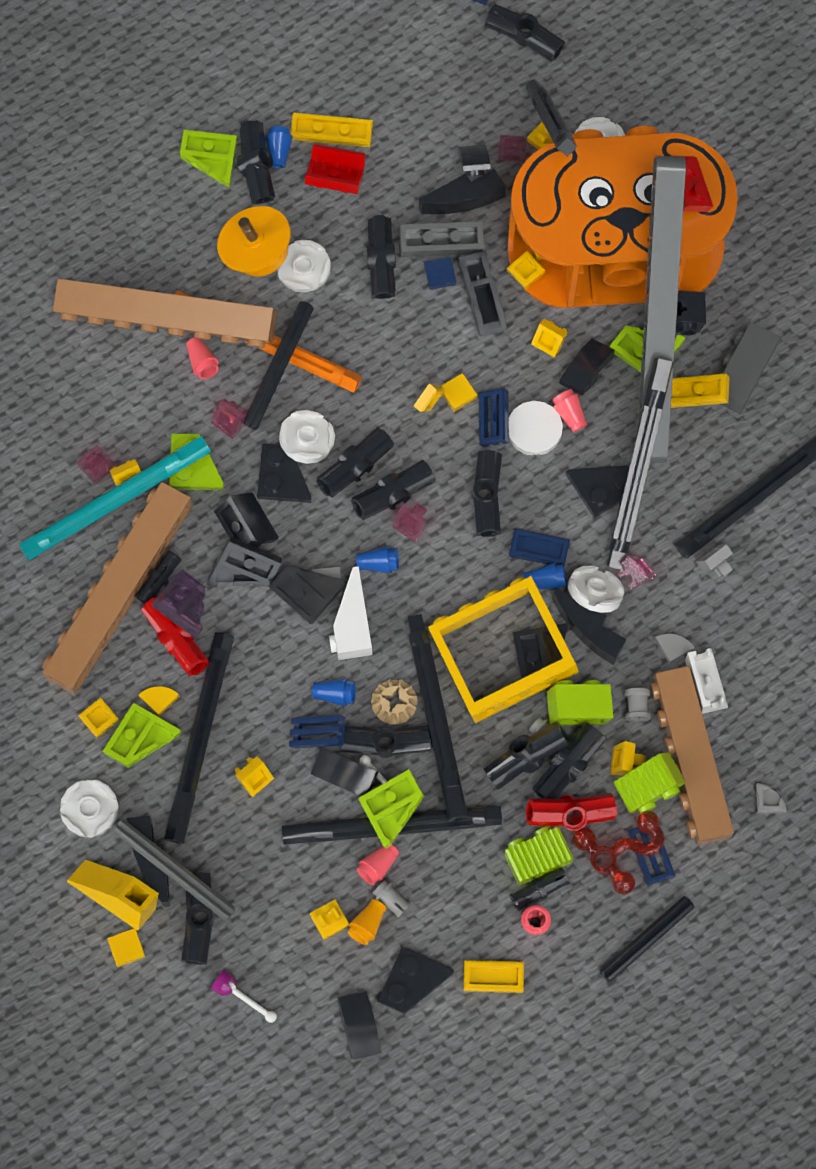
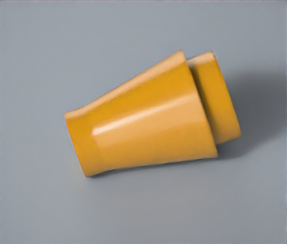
M372 899L349 924V936L363 945H368L370 941H374L383 914L387 909L386 906L380 901Z

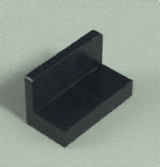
M253 493L231 495L214 511L228 537L231 536L257 548L261 544L272 543L279 538Z

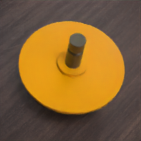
M256 206L240 211L228 220L219 234L217 250L222 262L228 268L249 276L261 277L273 273L284 263L288 254V245L291 239L289 222L280 211L267 206Z

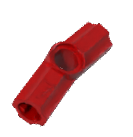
M161 595L146 602L141 608V612L156 631V636L160 643L164 644L167 648V653L175 657L189 677L192 675L197 676L203 672L209 661L194 642V638L180 618L177 619Z
M612 793L576 798L572 795H565L559 799L530 798L526 803V822L528 825L565 826L568 830L577 831L586 824L615 820L617 806ZM575 810L572 815L567 816L570 811Z

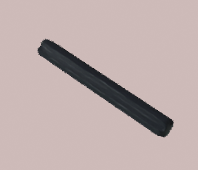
M305 301L299 302L244 418L243 424L253 430L258 429L314 310L311 304Z

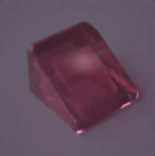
M500 135L498 160L525 163L527 137Z

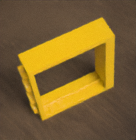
M531 576L526 579L524 577L518 578L510 584V587L502 591H492L484 597V600L475 604H465L458 610L459 612L449 617H439L433 622V625L428 627L475 724L555 685L558 681L565 680L579 673L577 665ZM530 593L563 659L474 702L442 636Z

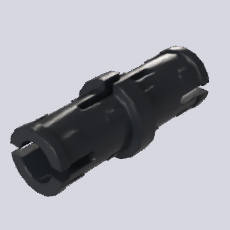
M167 550L155 569H150L148 572L149 577L134 595L135 598L143 604L154 598L162 587L168 585V578L182 559L175 553ZM165 568V572L159 578L154 587L151 588L150 586L153 584V582L161 573V571Z
M560 867L541 879L535 878L531 881L532 884L509 894L512 902L524 897L523 900L515 903L514 906L519 912L539 899L543 901L548 898V894L565 885H569L570 881L567 876L555 881V879L565 874L563 868Z

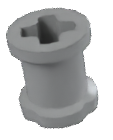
M630 688L625 690L624 696L627 697L628 713L625 714V720L629 722L651 720V714L648 713L647 698L650 696V690L646 688Z

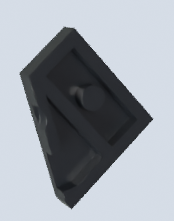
M262 443L257 499L311 503V494L297 461L287 456L280 445Z
M567 623L556 625L563 640H565L568 629ZM547 626L513 632L521 679L559 660L560 652Z

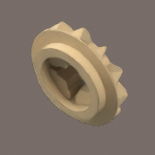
M389 679L379 684L374 693H372V709L381 721L388 724H401L408 721L414 715L417 708V695L412 685L405 683L402 679ZM398 690L399 700L403 704H396L395 708L390 712V702L386 698H392Z

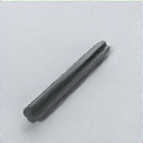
M122 819L115 826L114 833L223 920L227 921L234 914L235 907L126 820Z

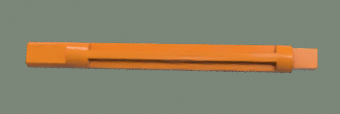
M177 290L174 294L192 297L180 290ZM275 335L273 345L265 344L264 348L259 349L275 355L282 338ZM296 346L289 363L353 393L358 389L363 377L299 346Z

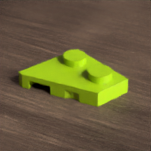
M184 130L180 158L224 186L230 187L238 142L237 136Z
M171 434V453L200 437V434ZM209 454L174 474L169 480V486L174 489L224 490V483Z
M133 703L107 743L103 753L129 768L178 738L182 732L177 727Z

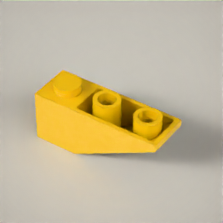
M85 860L67 880L69 884L137 931L156 910L159 893L136 877Z

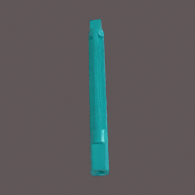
M198 437L20 543L19 545L24 555L30 561L74 533L210 454L211 450L203 437Z

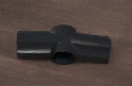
M494 4L488 12L485 27L513 38L520 46H528L550 62L557 59L565 46L564 40L539 25L537 18L532 14L523 13L520 15L497 4ZM522 29H529L531 31L523 32Z
M247 120L241 123L242 155L237 158V166L240 173L247 179L252 204L258 205L271 202L275 198L269 171L273 166V158L265 146L263 123L258 120Z
M374 215L373 218L368 219L369 245H367L372 298L390 299L395 297L396 291L394 276L396 257L395 244L392 241L391 218L384 215Z
M377 427L357 446L352 445L339 456L334 465L317 477L316 482L320 490L326 496L333 498L353 481L360 482L362 480L360 477L366 472L369 474L374 464L394 447V442L383 429Z
M495 450L478 451L472 499L474 502L476 535L483 538L501 534L498 487L502 454ZM486 489L492 492V496L483 498L478 492Z
M421 460L399 474L391 473L386 475L374 487L352 497L353 510L357 517L362 520L388 508L394 510L397 508L396 505L401 502L407 503L412 495L436 482V478L429 465L424 460Z
M560 722L554 723L531 737L520 735L511 741L508 751L485 767L484 771L499 790L521 773L537 771L543 765L545 758L570 745V739Z
M587 722L570 742L571 744L557 753L551 761L549 769L539 778L532 787V790L541 799H557L570 782L574 783L577 780V775L586 769L589 764L588 761L602 746L607 737Z
M428 725L396 729L390 727L373 729L345 726L344 743L341 746V752L378 755L381 758H390L401 754L430 752ZM388 737L394 743L390 748L385 749L378 745V741L381 738Z
M193 873L212 889L211 873ZM186 890L187 923L181 961L195 965H207L212 927L214 925L213 911ZM198 912L208 914V920L203 925L193 923V917Z

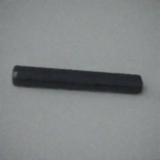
M686 896L680 898L600 969L601 976L607 982L613 981L693 910L694 904Z

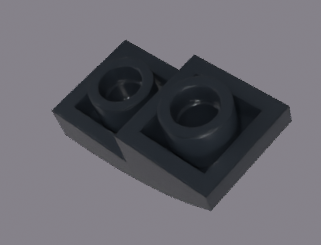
M486 145L458 147L462 171H468V176L485 175L484 170L491 169Z
M591 338L569 364L560 378L559 384L583 395L598 381L599 372L614 358L615 350Z
M321 747L311 771V775L359 796H363L371 791L379 771Z
M364 990L337 997L342 1026L346 1032L350 1058L355 1060L382 1053L367 991Z

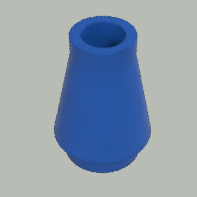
M282 126L270 127L266 137L268 150L273 158L272 168H285L293 140L291 129Z
M388 545L368 552L357 553L356 561L359 570L391 574L392 571L399 569L397 548H390Z
M556 562L524 573L525 579L530 576L532 577L537 589L560 590V587L567 586L563 564L556 565Z
M348 678L314 682L312 696L313 699L346 707L348 704H354L356 684L355 681H349Z

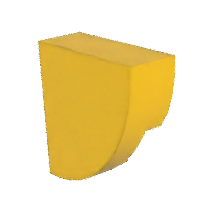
M160 686L148 688L138 695L158 716L165 712L180 697L174 690Z

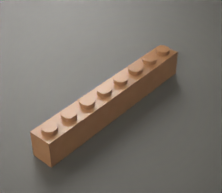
M65 279L57 280L53 312L61 315V320L77 322L78 318L88 319V324L104 326V321L113 322L114 327L121 329H130L131 325L141 326V331L157 333V329L168 330V335L184 337V332L192 333L194 338L210 341L211 336L221 337V342L228 344H238V340L248 341V346L264 348L265 344L273 345L278 311L269 307Z
M163 482L160 483L157 489L153 488L149 493L146 501L148 504L144 511H139L132 522L133 528L129 535H124L117 546V554L113 559H108L102 570V578L98 583L94 582L87 594L89 597L84 606L77 608L72 620L74 622L70 629L62 632L57 644L59 646L55 653L49 654L43 663L42 669L44 670L42 673L44 677L73 695H76L134 602V595L149 577L148 572L150 569L155 568L193 507L191 497Z

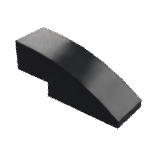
M495 169L472 182L465 173L420 198L419 211L421 214L442 215L474 210L504 198L506 185Z
M486 251L459 257L457 259L459 271L480 337L508 330Z
M556 589L553 595V602L571 631L594 653L614 665L627 639L604 627L607 615L581 606L572 596Z
M150 816L127 818L129 824L154 843L153 821ZM156 844L158 847H160L163 851L167 853L164 844ZM132 848L139 868L148 885L159 893L158 900L162 905L170 907L168 875Z

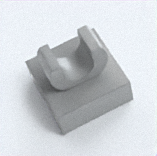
M727 544L717 545L695 562L702 571L713 570L718 577L721 575L724 577L732 571L731 566L725 559L733 553Z

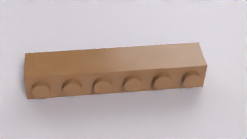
M686 666L655 673L654 683H650V690L653 700L659 701L661 709L657 711L659 725L661 728L666 727L668 738H664L667 753L673 754L675 764L686 781L681 786L683 793L679 794V800L682 810H688L690 821L686 822L689 837L690 839L695 838L697 845L731 838L734 831L690 667Z

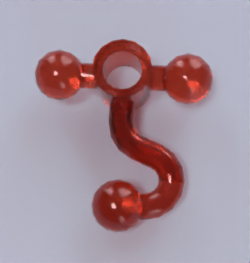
M653 811L641 812L636 820L637 827L641 832L650 833L653 836V841L650 844L625 838L616 842L612 847L598 846L596 844V835L591 829L582 828L574 833L573 843L575 847L582 851H588L591 855L590 862L594 871L602 876H610L613 879L612 886L619 894L631 893L635 888L636 882L632 874L626 871L621 872L617 867V857L625 850H631L644 856L654 855L664 845V832L659 826V817ZM602 854L612 857V863L607 868H600L596 865L597 858Z

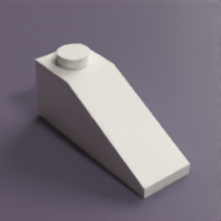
M359 566L352 568L333 625L334 635L329 636L331 653L337 652L338 660L372 655Z

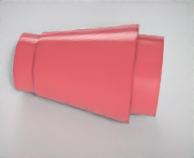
M190 339L186 343L193 373L200 379L213 377L219 370L218 359L202 340Z
M572 389L552 399L555 404L553 408L568 427L571 428L573 433L588 425L585 421L578 394H574Z
M393 845L387 849L381 846L359 862L358 874L365 882L372 886L376 882L380 883L399 855V851Z
M530 906L522 914V926L530 934H542L550 927V913L542 906ZM536 919L540 922V927L535 928L529 922Z

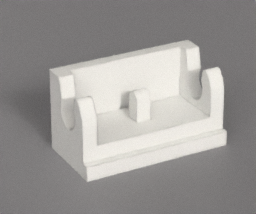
M710 648L706 649V652L702 654H697L696 651L688 652L685 659L686 666L690 667L702 714L728 708L713 652Z

